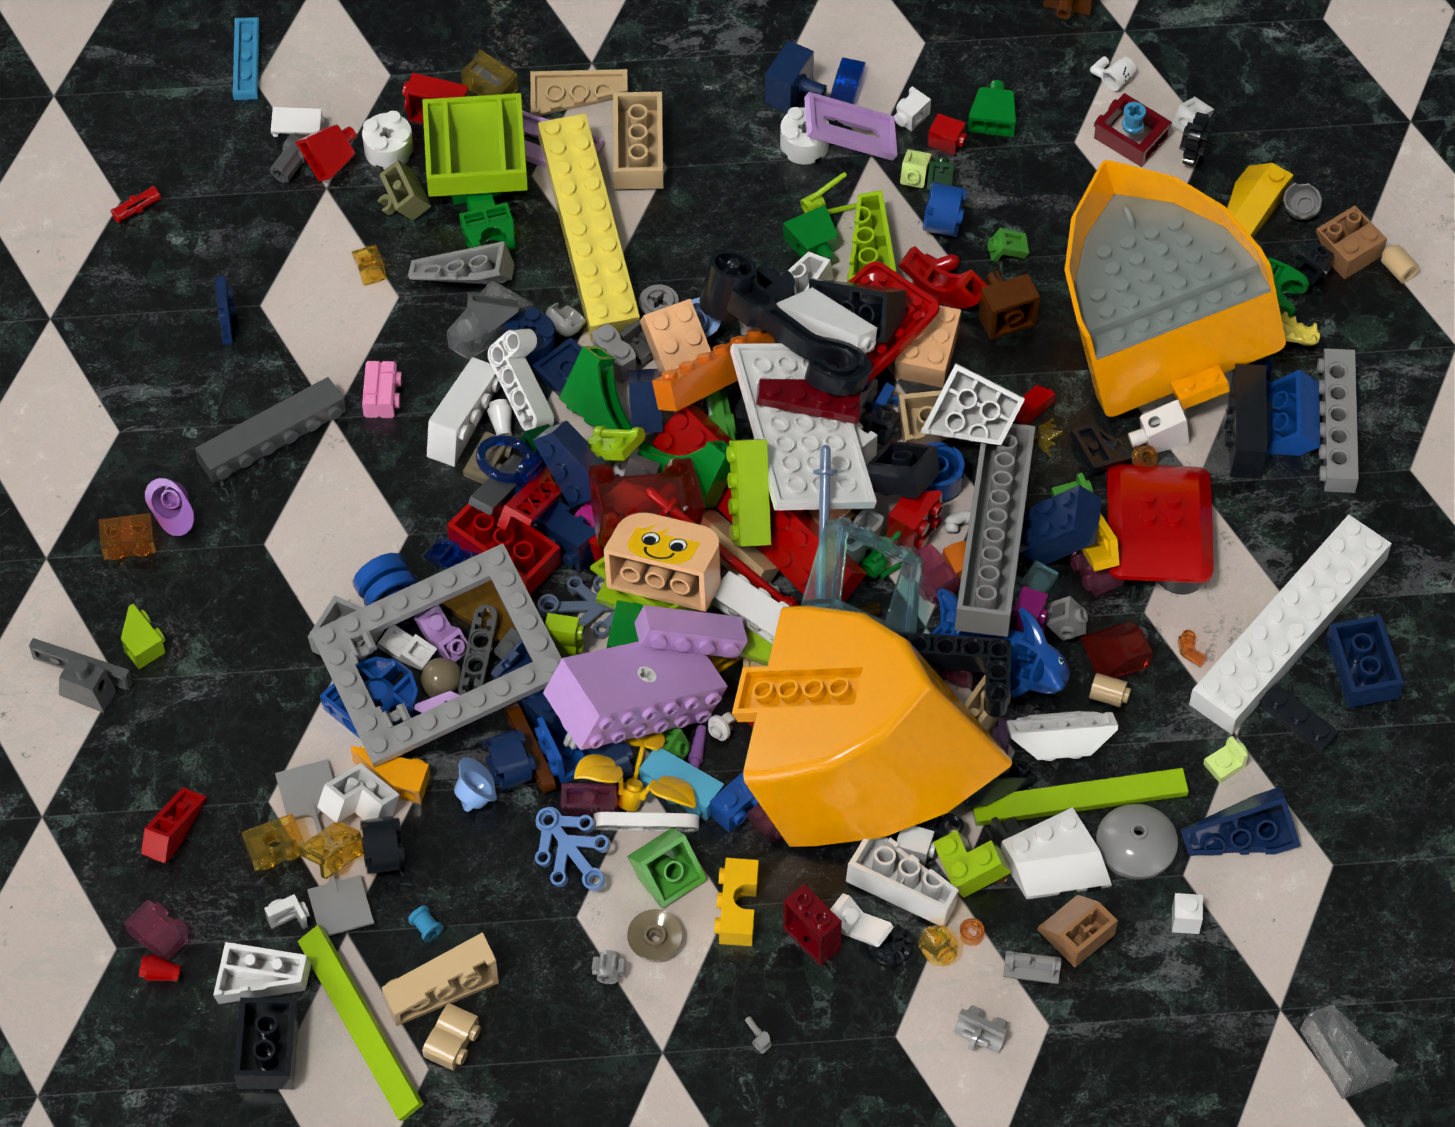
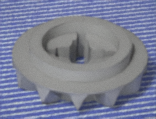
M660 284L647 287L639 297V306L642 314H649L679 303L677 293L672 288ZM663 298V305L655 308V302H659Z

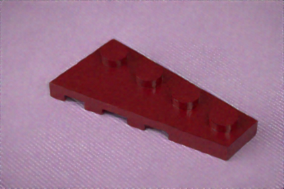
M759 379L756 405L853 424L858 423L860 417V393L851 396H835L816 389L808 384L805 379Z

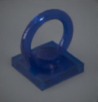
M508 435L488 437L479 444L476 450V462L484 474L502 483H517L513 497L547 466L538 449L534 453L525 442ZM505 445L517 449L525 458L521 461L515 473H505L495 469L488 463L486 452L493 446Z

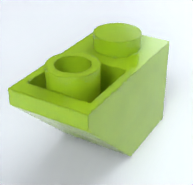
M131 604L128 607L121 641L125 653L136 667L141 669L165 653L163 645L165 638L158 628H152L150 618L144 610L139 611L134 604Z

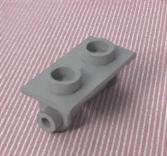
M1006 951L1003 977L1058 984L1061 958Z

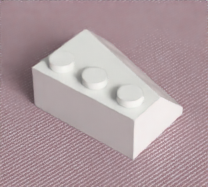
M956 363L920 433L1002 445L1025 398Z
M1073 807L1001 841V850L1012 872L1011 875L1026 899L1059 895L1060 892L1071 890L1080 892L1087 891V888L1101 886L1102 888L1112 886L1101 852Z

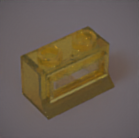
M479 49L476 57L461 71L462 84L467 85L469 91H474L480 96L514 94L518 90L516 72Z

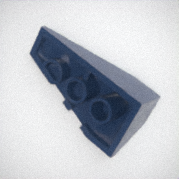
M1281 787L1253 795L1180 829L1189 856L1222 855L1223 853H1240V855H1249V853L1277 854L1301 846Z

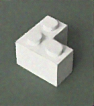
M360 763L324 785L317 808L336 823L353 813H356L363 820L393 816L400 794Z

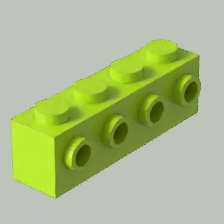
M767 439L729 440L730 446H727L726 457L727 461L730 462L727 483L728 487L731 488L732 498L728 502V510L730 515H732V525L729 528L730 540L733 541L734 546L740 547L771 545Z

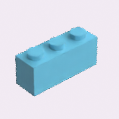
M663 748L653 750L639 768V780L643 783V787L646 788L652 780L659 781L662 776H673L687 781L694 790L695 809L677 804L685 808L689 814H696L707 821L711 816L710 801L724 789V783ZM667 800L671 804H676V802Z

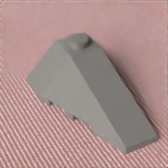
M505 241L411 260L408 276L409 279L475 284L503 283L507 280H512L515 264Z

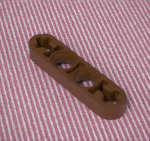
M518 702L505 706L504 712L511 729L515 731L521 730L525 737L526 745L523 747L526 754H531L536 765V769L533 770L534 778L541 792L545 794L555 790L556 784L553 775Z

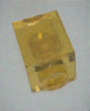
M376 245L352 251L353 260L359 270L363 285L379 282L387 278L382 257Z

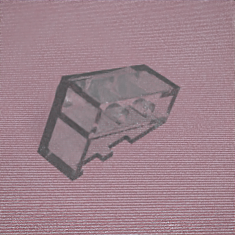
M493 280L479 294L481 296L519 300L518 312L533 307L531 302ZM467 307L447 330L448 347L470 360L472 357L488 349L504 334L505 322L489 333L469 307Z
M1331 1004L1309 1013L1300 1030L1341 1098H1347L1389 1081L1398 1064L1393 1059L1389 1061L1377 1050L1378 1046L1373 1041L1368 1042L1357 1031L1359 1028Z

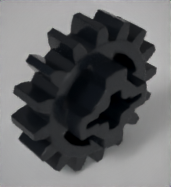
M1197 112L1193 122H1188L1187 126H1185L1179 150L1184 151L1183 164L1194 166L1198 155L1203 156L1204 152H1206L1212 130L1207 127L1209 115Z

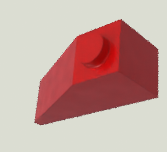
M182 787L144 828L141 854L156 861L166 863L179 849L206 802L207 796Z

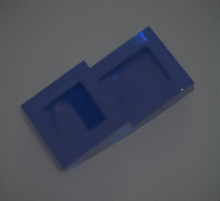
M842 57L830 98L854 104L858 88L861 85L866 62Z
M439 538L424 557L437 567L446 570L478 555V553L462 550L457 542Z

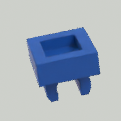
M886 382L879 390L877 399H874V403L869 407L868 411L872 412L875 404L889 406V403L897 407L898 397L891 395L895 387Z

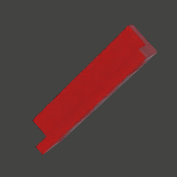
M547 466L504 505L497 523L498 527L506 531L516 520L530 526L563 495L557 483L553 482V476Z

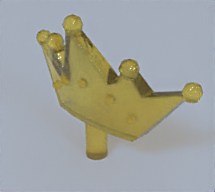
M1054 418L1040 425L1039 434H1034V438H1038V447L1047 453L1050 458L1052 454H1050L1049 448L1055 446V442L1051 441L1063 433L1062 431L1053 430V428H1056L1055 424H1051L1054 422Z

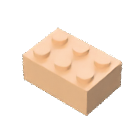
M691 299L646 314L640 320L660 375L664 371L679 368V364L682 362L695 360L698 354L711 352Z
M939 305L940 309L937 316L896 358L894 378L941 388L944 387L960 328V309Z

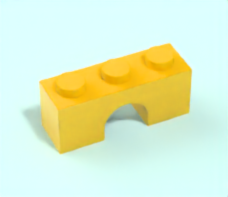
M726 858L725 868L719 869V884H723V893L717 892L716 909H721V916L715 917L714 934H719V944L752 946L754 910L740 908L735 902L744 896L756 897L759 860Z

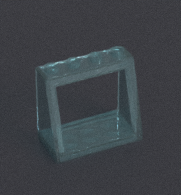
M837 517L834 520H826L801 606L865 613L892 631L916 633L923 558L914 554V550L909 547L893 544L894 541L888 537L874 535L873 530L853 525V521L848 518ZM848 537L902 562L886 621L841 601Z

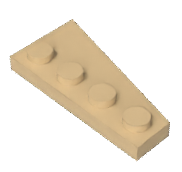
M627 69L530 71L531 114L536 116L613 99L614 92H628Z

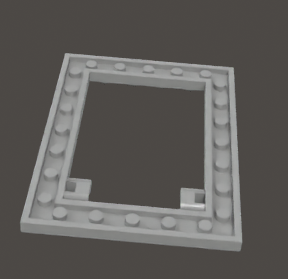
M500 544L310 632L373 767L381 765L546 688L562 659L504 544ZM491 580L532 662L413 718L410 717L404 703L397 705L396 710L391 713H387V711L382 712L380 706L375 707L356 668V665L359 664L357 659H361L377 649L371 635ZM364 640L365 644L363 646L355 647V642ZM403 720L402 723L393 726V723Z

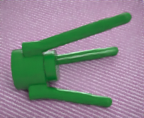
M886 531L869 556L863 560L861 567L872 579H876L878 576L884 579L890 573L918 559L920 555L915 554L887 568L886 565L889 562L884 554L898 539L901 532L897 531L887 541Z

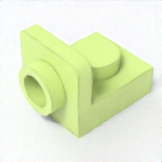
M908 149L902 163L900 183L902 185L923 188L932 154Z
M1231 736L1227 739L1226 745L1205 758L1203 764L1217 781L1222 783L1245 768L1248 752L1241 742H1237Z

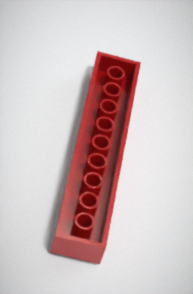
M688 405L673 414L664 426L663 432H660L652 443L665 453L683 456L704 448L707 441L723 440L729 445V440L732 439L697 405ZM727 483L716 507L732 522V515H730L728 510L729 499H732L731 488L728 487ZM769 493L771 545L756 547L815 607H818L819 525L806 512L799 515L794 510H774ZM829 536L828 608L839 610L867 573Z

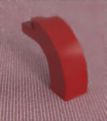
M916 246L908 250L898 265L913 280L912 283L935 298L939 304L947 307L969 308L976 305L981 297V288L988 286L972 269L962 274H953L942 270Z

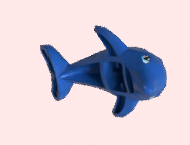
M942 588L937 591L940 605V624L930 634L1000 638L1010 643L1012 649L1010 698L1021 696L1029 690L1056 694L1065 688L1070 677L1069 665L1060 651L1046 641L1038 621L1028 610L1023 607L1019 609L1023 632L1009 630L1008 637L955 630L958 597L947 589Z

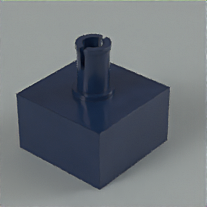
M790 40L786 42L765 73L766 105L788 113L790 108L797 106L805 92L825 95L827 85L813 80V50Z

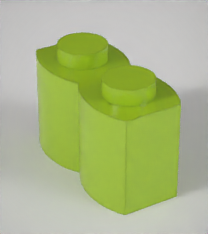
M547 613L545 627L560 656L565 658L578 655L579 653L583 654L585 648V638H583L584 625H580V618Z

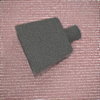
M71 657L59 677L60 696L102 713L106 711L117 692L106 670L82 658Z

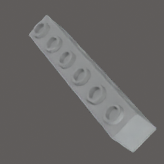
M1324 349L1323 357L1318 358L1317 373L1321 374L1322 380H1318L1319 395H1322V401H1319V413L1322 416L1320 438H1323V444H1320L1319 459H1323V466H1320L1319 480L1324 481V491L1355 493L1359 480L1355 350Z

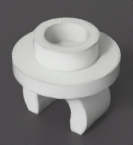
M729 712L725 713L722 717L714 715L708 721V730L714 738L724 741L729 738L730 731L733 729L730 724L735 722L736 719Z

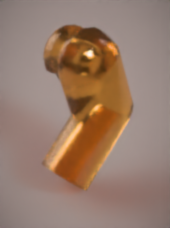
M1184 630L1178 637L1180 655L1201 668L1207 656L1195 649V633L1191 630Z

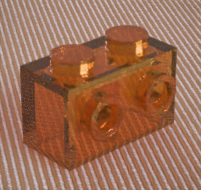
M151 513L98 520L100 544L104 560H118L128 556H146L156 553Z

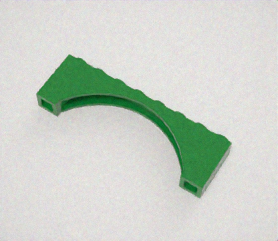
M583 346L559 399L566 404L568 410L578 413L584 418L583 421L590 426L632 430L631 423L626 417L617 393L614 376V362L616 359L600 346ZM645 440L638 446L640 448L639 456L661 463L656 478L674 485L677 494L685 496L690 500V504L697 509L716 507L727 485L730 462L727 461L726 449L730 445L723 440L707 441L704 448L683 456L665 453L656 449Z

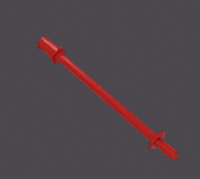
M652 487L646 490L647 497L662 508L659 513L660 516H665L668 513L674 519L696 524L675 506L677 499L674 496L667 500ZM719 543L720 557L757 588L766 590L771 595V598L778 603L782 601L790 607L799 606L793 596H783Z

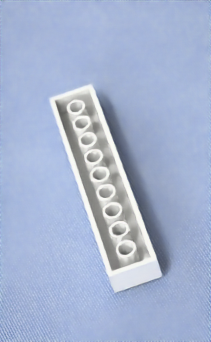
M1348 515L1192 689L1189 705L1232 735L1259 705L1260 700L1284 677L1387 560L1391 543Z

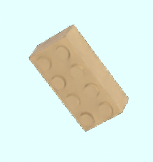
M662 92L613 93L614 189L663 188Z

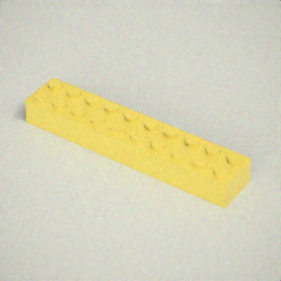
M586 113L538 122L539 142L590 340L593 342L592 332L606 323L613 326L621 334L627 325H632L637 320L640 321V316Z

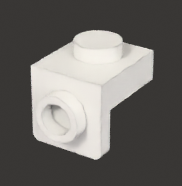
M295 894L285 899L274 900L268 907L264 908L271 929L296 917L303 929L308 927L306 918L310 916L309 911L303 901L298 902Z

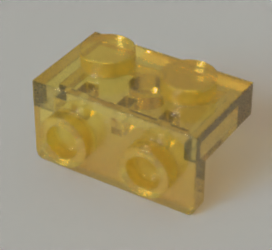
M334 822L299 846L300 856L318 864L321 877L328 879L363 854L361 832L342 822Z

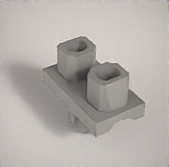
M974 1005L970 1006L968 1010L962 1008L958 1015L954 1032L970 1041L968 1049L972 1051L975 1050L977 1045L999 1053L1007 1034V1021L997 1017L990 1022L983 1018L984 1012L982 1009Z

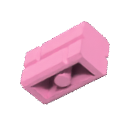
M366 362L362 401L363 414L366 418H378V416L381 418H393L395 408H400V393H396L397 387L402 386V372L397 371V364L395 362Z

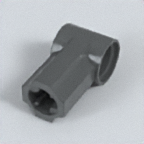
M293 134L288 136L283 145L281 155L270 168L271 174L282 183L289 182L302 163L307 164L295 141L301 138Z

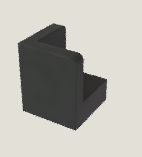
M997 816L991 819L990 834L1000 849L1001 841L1028 829L1026 825L1020 827L1015 817L1000 822Z

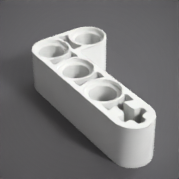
M531 329L509 330L489 347V362L523 430L527 431L546 424L553 426L554 415L525 358L536 347V334Z

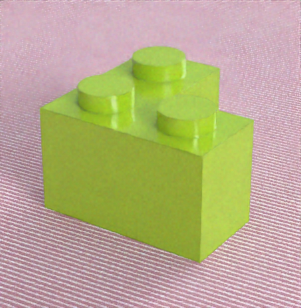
M955 830L933 842L951 884L959 890L958 893L963 898L1012 873L1002 850L992 840L972 850L968 840L958 830Z

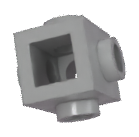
M1071 596L1048 603L1047 610L1049 611L1046 625L1063 641L1086 634L1087 611Z

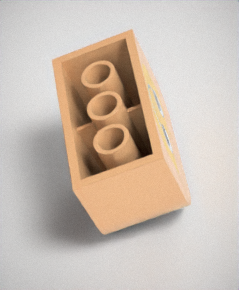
M636 513L627 516L618 524L604 548L606 585L610 589L706 612L721 583L719 539L717 534L706 526L652 513Z

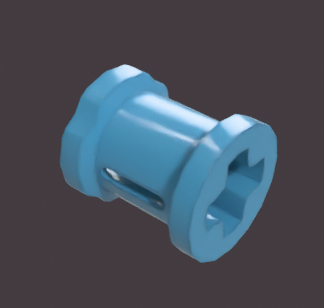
M1130 102L1124 107L1125 117L1122 120V126L1126 133L1138 134L1143 130V118L1145 117L1146 109L1141 103Z
M426 905L414 910L408 918L409 923L412 926H416L421 932V938L424 942L434 940L444 929L441 922H436L431 916L430 909Z

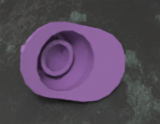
M157 478L151 481L146 487L145 501L160 526L172 536L187 534L194 523V511L189 503L186 489L181 484L167 478Z

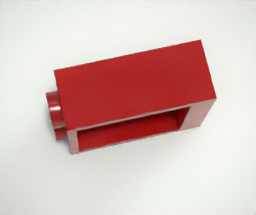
M412 73L409 82H405L402 92L406 98L404 110L407 111L408 121L424 125L423 100L421 98L469 97L468 86Z

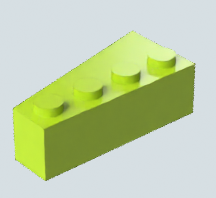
M878 190L858 194L847 282L871 262H881L896 272L883 192Z

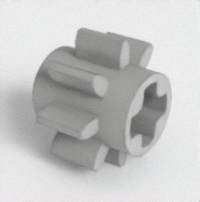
M601 951L600 958L593 957L592 974L597 975V980L601 983L614 984L617 982L618 977L624 978L626 960L620 959L621 955L616 951Z

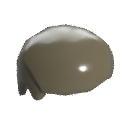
M436 658L429 661L423 668L420 678L422 690L430 697H435L448 691L455 692L458 690L461 668L455 661L448 658Z

